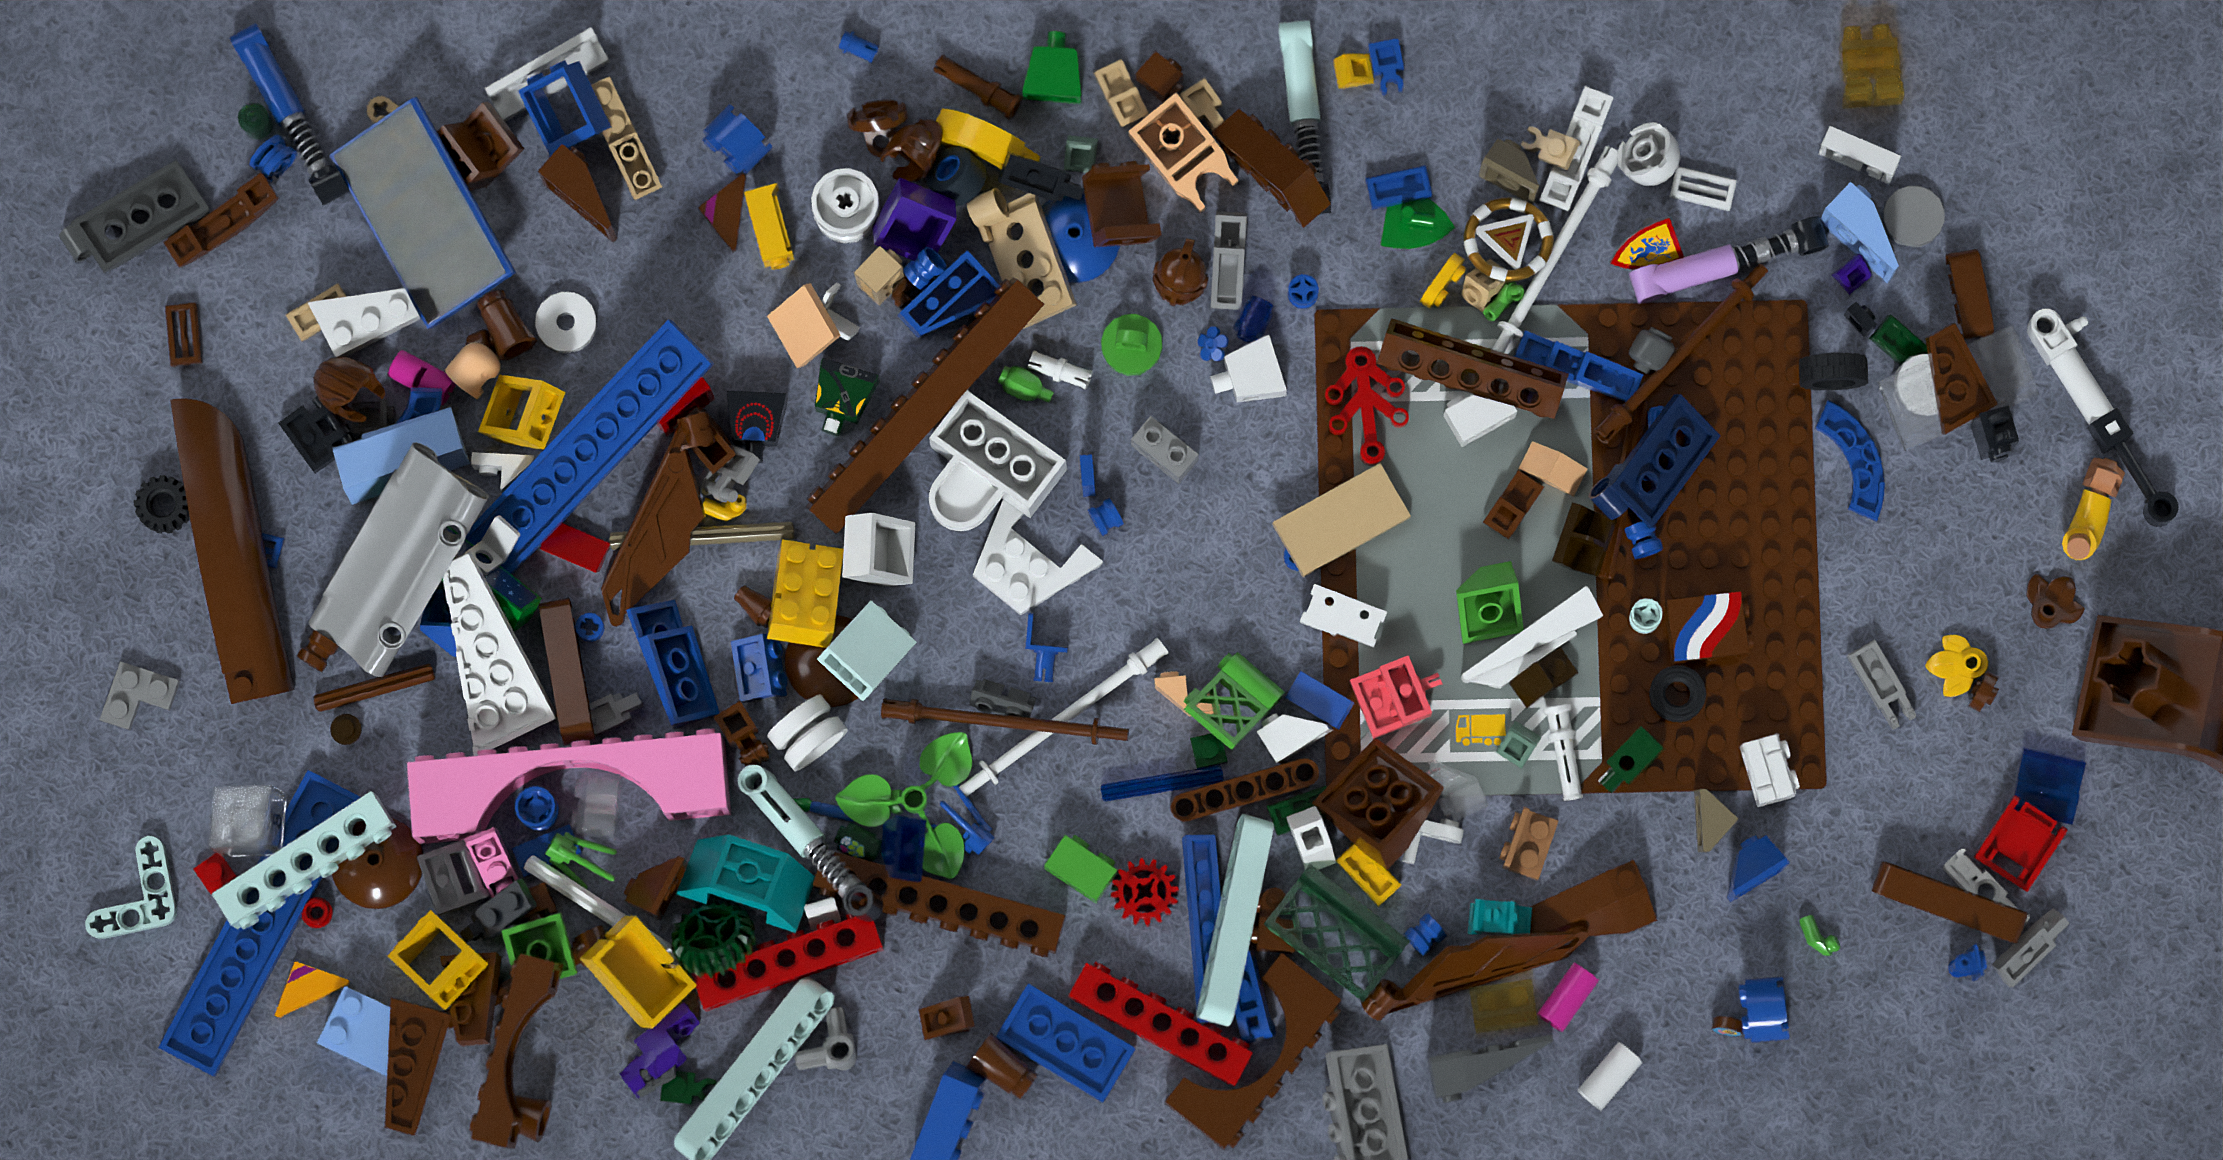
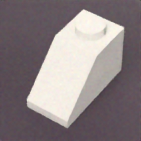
M1463 395L1446 404L1448 408L1445 409L1443 416L1461 447H1464L1514 419L1517 410L1515 406L1475 395H1470L1464 399Z
M1275 713L1261 722L1263 728L1258 730L1257 733L1276 763L1282 764L1333 731V728L1329 724L1288 715H1281L1279 717Z

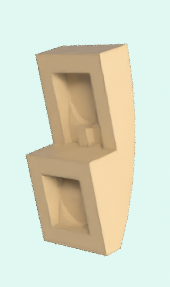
M1122 59L1093 72L1120 127L1149 114Z

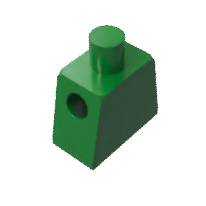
M1050 31L1048 32L1047 47L1034 46L1023 86V100L1081 104L1077 49L1065 48L1066 33Z

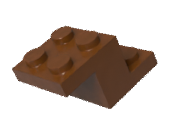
M489 101L482 102L464 122L443 125L437 131L469 190L487 188L525 149ZM429 141L406 163L411 172H414L436 157ZM444 168L420 183L441 212L448 211L460 199Z

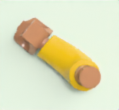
M2106 457L2104 459L2093 458L2091 460L2082 485L2092 489L2091 491L2083 490L2074 518L2062 541L2064 552L2074 560H2085L2092 556L2102 541L2112 500L2107 498L2106 494L2116 497L2125 472L2117 466L2116 461Z

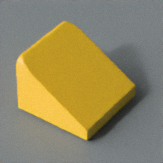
M1369 53L1342 54L1333 60L1338 89L1374 83Z

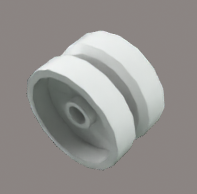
M850 168L835 169L824 175L815 185L811 197L812 211L819 229L831 240L841 243L858 242L869 236L873 231L872 226L881 212L878 191L872 180L862 172ZM844 204L852 205L850 208L846 206L845 209H841Z
M821 694L810 698L787 714L767 735L777 750L789 747L784 758L794 772L814 762L837 744L848 731L838 716L827 718L831 707Z

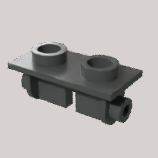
M983 679V681L976 680L971 693L970 706L976 707L977 710L983 713L993 712L1000 715L1031 717L1036 698L1032 697L1030 692L1010 687L1008 696H1004L1002 693L1005 685Z

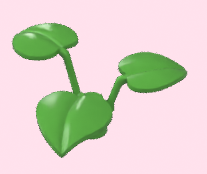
M963 732L943 735L924 748L920 756L919 766L925 774L932 777L920 787L910 786L906 788L901 797L889 800L892 794L889 783L881 776L874 774L858 777L835 796L839 807L850 819L867 827H877L885 824L890 818L889 806L903 804L908 812L918 813L928 832L920 834L915 839L912 850L913 857L918 866L926 872L948 879L955 878L962 867L964 841L960 832L950 823H942L935 829L932 828L924 812L928 804L925 790L933 785L937 779L942 785L953 787L963 783L968 778L972 769V756L967 735Z

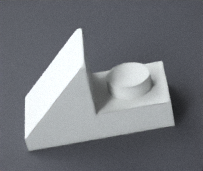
M472 452L471 465L474 470H479L480 475L496 476L498 471H502L500 490L503 493L536 458L534 455Z

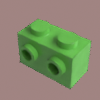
M1064 835L1045 863L1044 869L1097 904L1117 875V869L1113 867L1116 862L1101 852L1096 856L1087 850L1089 844L1078 836L1074 835L1071 839Z

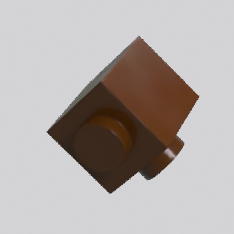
M1157 51L1136 72V81L1162 103L1175 93L1179 95L1184 88L1182 85L1184 81L1182 67L1172 58L1166 60Z

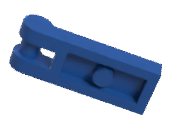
M1248 951L1235 1010L1241 1039L1248 1044L1256 1042V1038L1262 1036L1264 1038L1276 1036V1027L1270 1016L1254 951ZM1257 1016L1259 1025L1252 1026L1250 1018Z

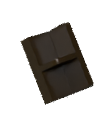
M1572 503L1552 561L1569 570L1598 576L1617 523V518L1610 520L1605 514L1595 512L1581 504Z

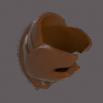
M919 119L915 124L907 125L893 135L883 150L880 160L884 162L887 155L891 158H896L899 154L910 162L905 167H897L892 174L893 179L899 180V178L910 182H917L927 177L934 165L937 150L942 141L943 131L941 125L935 120Z

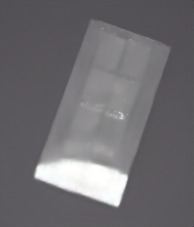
M2013 326L2006 327L1967 344L1998 403L1997 406L1990 410L2008 405L2011 407L2039 395L2038 387ZM1929 360L1878 381L1880 392L1904 451L1942 436ZM1974 419L1970 420L1969 422H1967V423L1961 425L1960 427H1958V428H1956V429H1959V428H1961V427H1963V426H1966V425L1972 423V422L1974 421Z

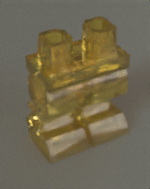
M1889 24L1872 26V39L1862 40L1860 26H1846L1844 28L1842 42L1839 47L1840 78L1842 82L1846 83L1842 94V109L1870 107L1872 101L1873 107L1902 104L1905 96L1903 82L1900 80L1901 70L1897 49L1898 43L1897 37L1892 38ZM1870 76L1872 79L1876 80L1874 91L1872 83L1870 82Z

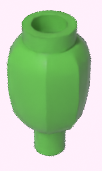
M1017 365L1011 368L1004 366L997 381L1002 384V388L1006 393L1025 401H1033L1039 398L1049 403L1054 393L1043 387L1041 379L1036 374Z

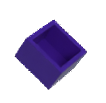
M899 178L872 226L874 245L886 250L891 249L896 254L913 261L918 259V254L925 247H930L938 253L957 220L955 200Z

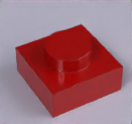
M220 851L193 868L211 895L237 878V875Z

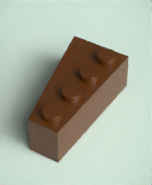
M1238 109L1218 126L1212 134L1221 149L1244 172L1251 174L1266 193L1270 191L1278 200V204L1286 212L1291 209L1296 217V221L1303 228L1306 227L1331 205L1314 175L1317 173L1316 168L1308 159H1299L1298 153L1290 144L1287 143L1285 146L1281 144V139L1272 129L1269 128L1267 131L1263 129V124L1254 114L1248 116L1241 109Z

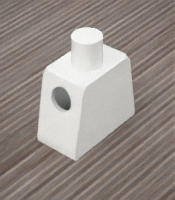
M1269 335L1224 357V364L1227 371L1210 376L1215 394L1233 389L1236 402L1286 396L1287 392Z

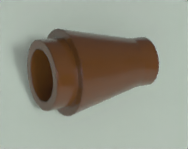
M746 585L742 586L735 594L734 600L740 604L757 626L762 625L764 628H768L772 599L751 590Z

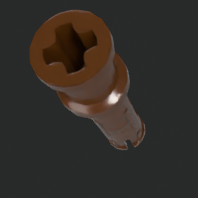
M944 54L939 57L935 64L936 66L933 69L935 73L944 76L981 98L984 106L994 107L1004 113L1005 118L1008 120L1015 116L1022 104L1023 96L1020 94L1015 96L1003 89L1001 83L997 81L990 83L949 59Z

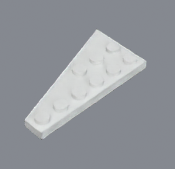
M471 551L453 559L443 576V582L451 614L452 634L455 637L456 657L463 697L466 700L469 717L467 719L469 731L472 734L473 754L478 756L477 751L494 749L556 719L557 713Z

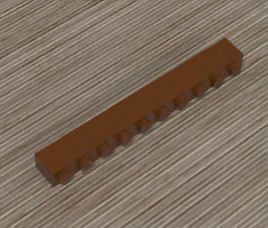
M1014 277L1010 281L1005 279L994 291L997 294L989 304L984 302L973 314L976 319L968 327L963 325L954 334L953 339L955 342L947 350L942 348L932 359L934 365L927 373L921 371L911 382L913 388L906 396L901 394L893 401L890 406L892 411L885 419L880 417L873 423L869 429L872 432L864 442L862 440L856 442L848 452L851 457L843 465L838 463L829 472L828 477L830 480L822 488L817 486L807 497L809 503L805 507L835 534L844 527L845 516L854 515L1045 305L1018 279Z

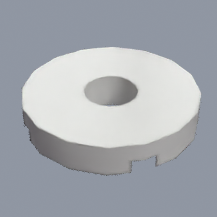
M560 292L549 296L541 303L536 313L535 327L540 340L548 348L558 353H570L582 350L591 342L596 332L597 318L592 305L585 297L574 292ZM571 315L574 317L575 324L570 330H562L558 327L557 322L561 316Z

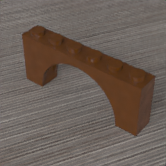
M1283 953L1280 954L1262 977V981L1269 986L1278 998L1286 1022L1285 1043L1274 1066L1256 1082L1233 1090L1205 1088L1184 1077L1165 1100V1104L1223 1150L1228 1145L1234 1149L1244 1136V1133L1241 1131L1242 1127L1247 1121L1253 1124L1264 1110L1260 1104L1267 1096L1271 1099L1275 1097L1284 1085L1279 1081L1286 1071L1292 1074L1303 1061L1299 1056L1306 1046L1312 1049L1322 1037V1034L1319 1032L1325 1022L1331 1025L1342 1011L1338 1007L1341 1003L1339 997Z

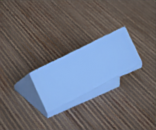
M449 407L364 433L360 440L334 447L333 453L342 486L351 504L353 505L379 496L413 443L423 444L433 450L437 455L438 462L449 471L470 464L452 408Z

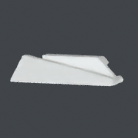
M1588 586L1579 590L1462 674L1461 680L1465 683L1473 682L1501 689L1534 662L1541 661L1576 637L1577 633L1575 630L1603 617Z

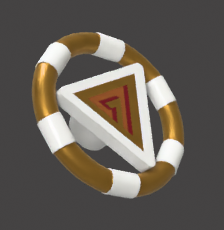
M1513 197L1497 198L1482 204L1471 214L1464 230L1463 243L1467 256L1480 272L1490 278L1504 282L1519 281L1535 275L1546 265L1553 249V232L1546 216L1533 204ZM1500 209H1510L1527 214L1478 226L1491 212ZM1534 220L1538 225L1542 238L1541 250L1527 266L1520 268ZM1475 233L1514 270H1507L1487 263L1479 254Z

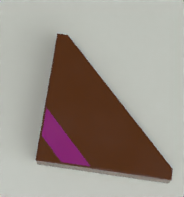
M743 173L698 207L699 211L733 253L737 250L746 183V176Z

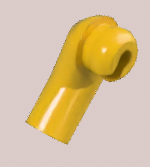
M738 494L735 502L718 503L705 498L703 507L705 514L726 522L743 514L746 510L747 501L741 494Z

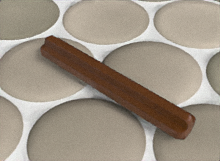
M423 664L384 675L383 677L316 694L313 696L314 705L319 712L433 681L435 679V672L431 664Z

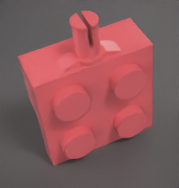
M1409 655L1382 665L1379 669L1350 680L1351 687L1373 739L1432 715L1425 691L1442 685L1438 672L1420 679L1414 670Z

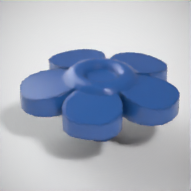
M1209 327L1207 335L1201 334L1198 338V345L1204 347L1200 351V357L1204 361H1210L1211 359L1221 361L1224 358L1225 353L1221 348L1227 347L1229 340L1226 335H1220L1218 327Z

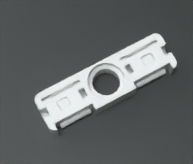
M1960 849L1944 864V871L1961 889L1978 894L1979 886L1988 884L1993 887L1995 892L1992 900L2017 908L2005 897L2008 893L1987 871L1982 873L1968 856L1963 854L1966 851L1965 849Z

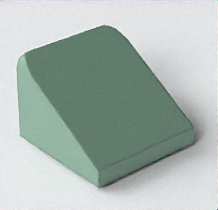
M1068 135L1064 170L1085 173L1092 169L1091 166L1095 165L1098 138Z
M1515 721L1496 750V753L1522 769L1541 740V737Z

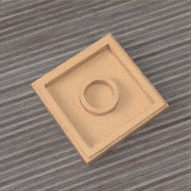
M811 283L803 285L767 316L796 368L803 367L841 336Z

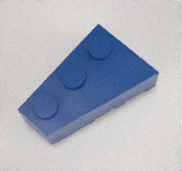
M954 1061L951 1063L942 1076L910 1160H959L962 1150L958 1149L961 1139H967L974 1122L970 1120L973 1110L978 1111L985 1093L981 1091L986 1078L966 1069L964 1065Z

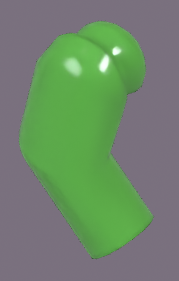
M1516 282L1504 284L1494 300L1483 310L1485 318L1489 321H1495L1513 301L1521 300L1524 296L1523 286Z
M1813 915L1805 916L1799 920L1808 945L1824 956H1831L1833 952H1837L1840 949L1837 937L1830 935L1824 938L1820 934Z

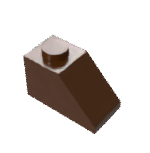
M703 406L695 407L686 416L705 412L706 410ZM708 413L715 442L691 449L711 473L715 474L737 453L722 428ZM678 423L673 427L675 430L678 427Z

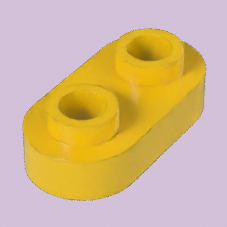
M1454 252L1427 288L1420 303L1429 309L1433 305L1439 308L1449 294L1445 289L1451 280L1457 283L1466 270V267L1463 266L1465 259Z

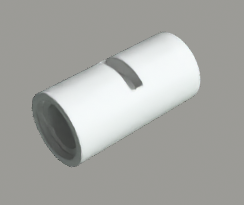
M1618 1042L1579 1087L1578 1092L1597 1109L1602 1111L1638 1069L1642 1061L1625 1045Z

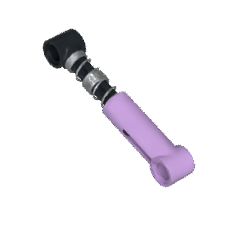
M1814 216L1792 224L1791 229L1784 231L1783 235L1780 236L1774 234L1770 239L1764 237L1752 242L1749 241L1743 247L1736 245L1733 248L1728 244L1661 265L1652 264L1630 272L1629 276L1639 304L1661 299L1667 294L1737 274L1740 266L1746 264L1750 266V263L1756 261L1760 264L1771 260V257L1776 259V255L1783 253L1788 255L1789 252L1792 254L1798 252L1800 256H1806L1828 248L1829 244L1820 217Z

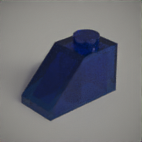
M897 815L884 822L881 855L890 878L913 882L922 881L926 820Z

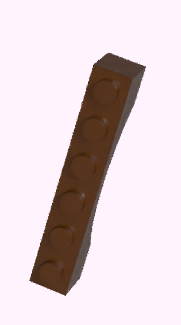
M519 954V958L514 960L510 976L513 978L511 988L506 991L502 1002V1007L505 1009L502 1021L497 1023L494 1032V1038L497 1039L494 1052H490L486 1062V1069L489 1071L486 1082L481 1084L478 1092L480 1105L478 1112L472 1116L470 1122L471 1139L503 1148L515 1149L523 1120L513 1088L515 1052L521 1035L531 1018L546 1002L556 995L563 964L524 954Z

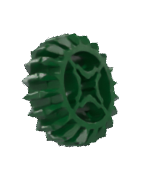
M715 899L711 905L702 903L701 908L695 909L691 907V913L689 915L681 914V922L674 924L675 931L671 933V948L678 964L684 967L689 974L695 972L699 978L705 973L712 978L717 972L724 976L725 970L729 968L736 971V964L746 963L745 955L753 954L752 946L756 944L755 927L749 914L742 910L738 904L731 905L728 900L724 901L721 905Z

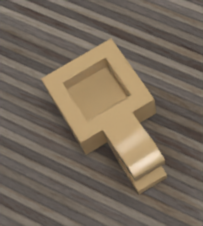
M1205 78L1179 94V97L1198 120L1206 119L1212 131L1224 122L1217 112V109L1222 106V102Z

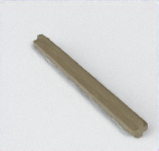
M792 522L696 527L692 531L690 545L790 540L794 538V525ZM628 531L610 533L611 549H620Z

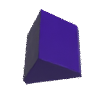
M1857 254L1835 271L1832 276L1850 295L1868 280L1872 274L1863 256Z

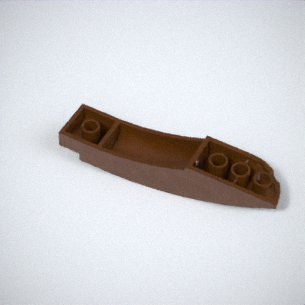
M187 398L170 400L196 553L222 674L225 675L230 702L235 704L293 691L295 689L277 611L258 503L243 438L233 421L225 413L209 403Z

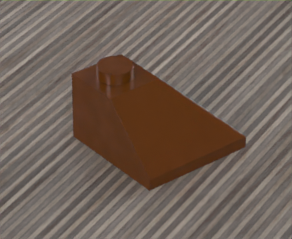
M677 856L639 873L636 879L631 878L624 890V895L627 896L625 902L661 921L681 883L688 865L685 858Z

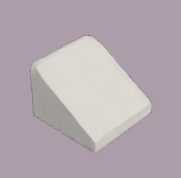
M832 897L807 904L804 907L812 931L817 929V924L828 920H834L835 924L841 922L836 901Z

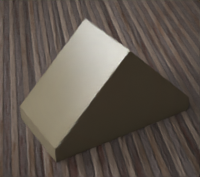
M1707 789L1694 790L1698 853L1710 852L1739 818Z

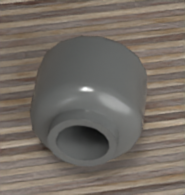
M1652 326L1649 330H1640L1629 350L1630 357L1635 360L1633 366L1649 375L1652 370L1657 371L1663 368L1675 351V346L1671 343L1672 337Z

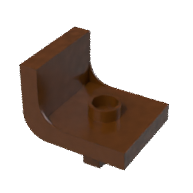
M2097 615L2072 736L2085 742L2166 752L2201 761L2223 774V631L2204 627Z

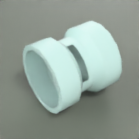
M1648 598L1636 602L1629 615L1631 627L1642 634L1653 632L1662 619L1661 606L1658 602Z

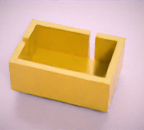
M782 539L777 555L767 639L827 648L834 633L844 549L816 545L815 550L809 549L810 543Z
M623 916L605 934L607 939L598 940L580 958L640 1028L653 1029L697 986L679 964H671L674 961L673 957L637 916Z

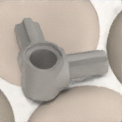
M842 1007L830 1008L826 1013L829 1037L823 1042V1047L795 1053V1062L798 1070L827 1065L828 1070L834 1068L847 1070L855 1065L857 1052L853 1035L847 1032L845 1014ZM838 1048H849V1053L846 1057L842 1059L834 1057V1053Z

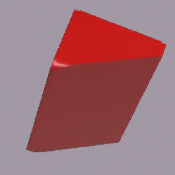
M561 523L541 544L539 549L597 573L601 570L610 548V543Z

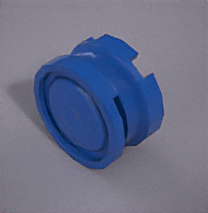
M274 135L256 150L249 162V165L255 171L264 173L269 183L273 181L271 177L274 175L279 178L293 164L297 157V152L291 146L287 147L285 145L286 141L280 135Z

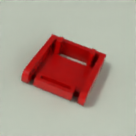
M2014 795L1975 853L1974 858L2028 892L2067 833L2068 828L2062 826L2056 835L2052 834L2051 832L2058 822L2026 801L2019 811L2015 810L2014 808L2019 803L2020 797ZM1998 851L2023 867L2017 878L1991 862Z

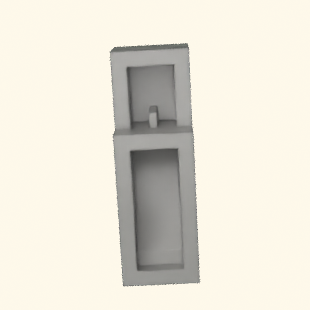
M1216 211L1211 308L1242 309L1247 213Z

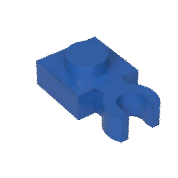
M1398 38L1368 44L1373 76H1383L1380 82L1382 95H1387L1386 85L1389 82L1396 83L1398 92H1402L1403 80L1396 74V72L1404 71Z

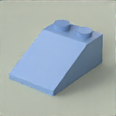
M1850 182L1825 208L1820 218L1821 223L1855 255L1861 254L1867 266L1888 283L1899 265L1875 204L1870 199V193L1861 185L1855 186Z
M344 986L317 1043L387 1076L390 1007Z

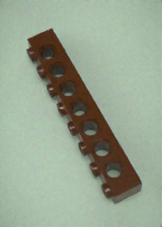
M837 852L833 854L834 856H839V862L845 863V869L850 868V872L856 874L857 878L864 882L869 889L871 884L877 880H882L887 884L886 892L881 895L884 904L882 913L897 916L898 911L910 914L909 920L927 924L928 919L940 922L939 928L957 933L958 928L970 931V937L987 941L988 936L1001 939L1000 945L1012 949H1018L1019 944L1031 947L1030 953L1048 958L1049 953L1056 954L1066 920V916L1063 914ZM817 870L813 886L816 889H820L818 894L827 898L837 899V895H839L838 889H834L833 883L828 882V877H823L822 871ZM909 888L914 889L917 892L916 901L912 904L902 903L900 901L902 891ZM864 897L860 901V907L865 908L867 906L868 897ZM943 897L948 901L947 908L943 912L936 913L930 909V903L934 898ZM972 905L978 909V915L974 920L966 921L961 918L960 912L964 906ZM1002 913L1007 916L1008 924L1006 927L995 929L991 926L990 921L995 914ZM1024 923H1036L1039 927L1038 933L1031 938L1023 936L1020 930Z

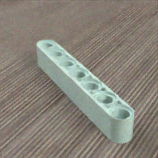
M1242 814L1238 820L1197 1007V1018L1224 1026H1229L1233 1020L1274 829V823L1247 814Z
M804 977L796 983L679 1131L674 1140L676 1150L689 1160H711L830 1010L833 1005L834 996L829 990L811 977Z

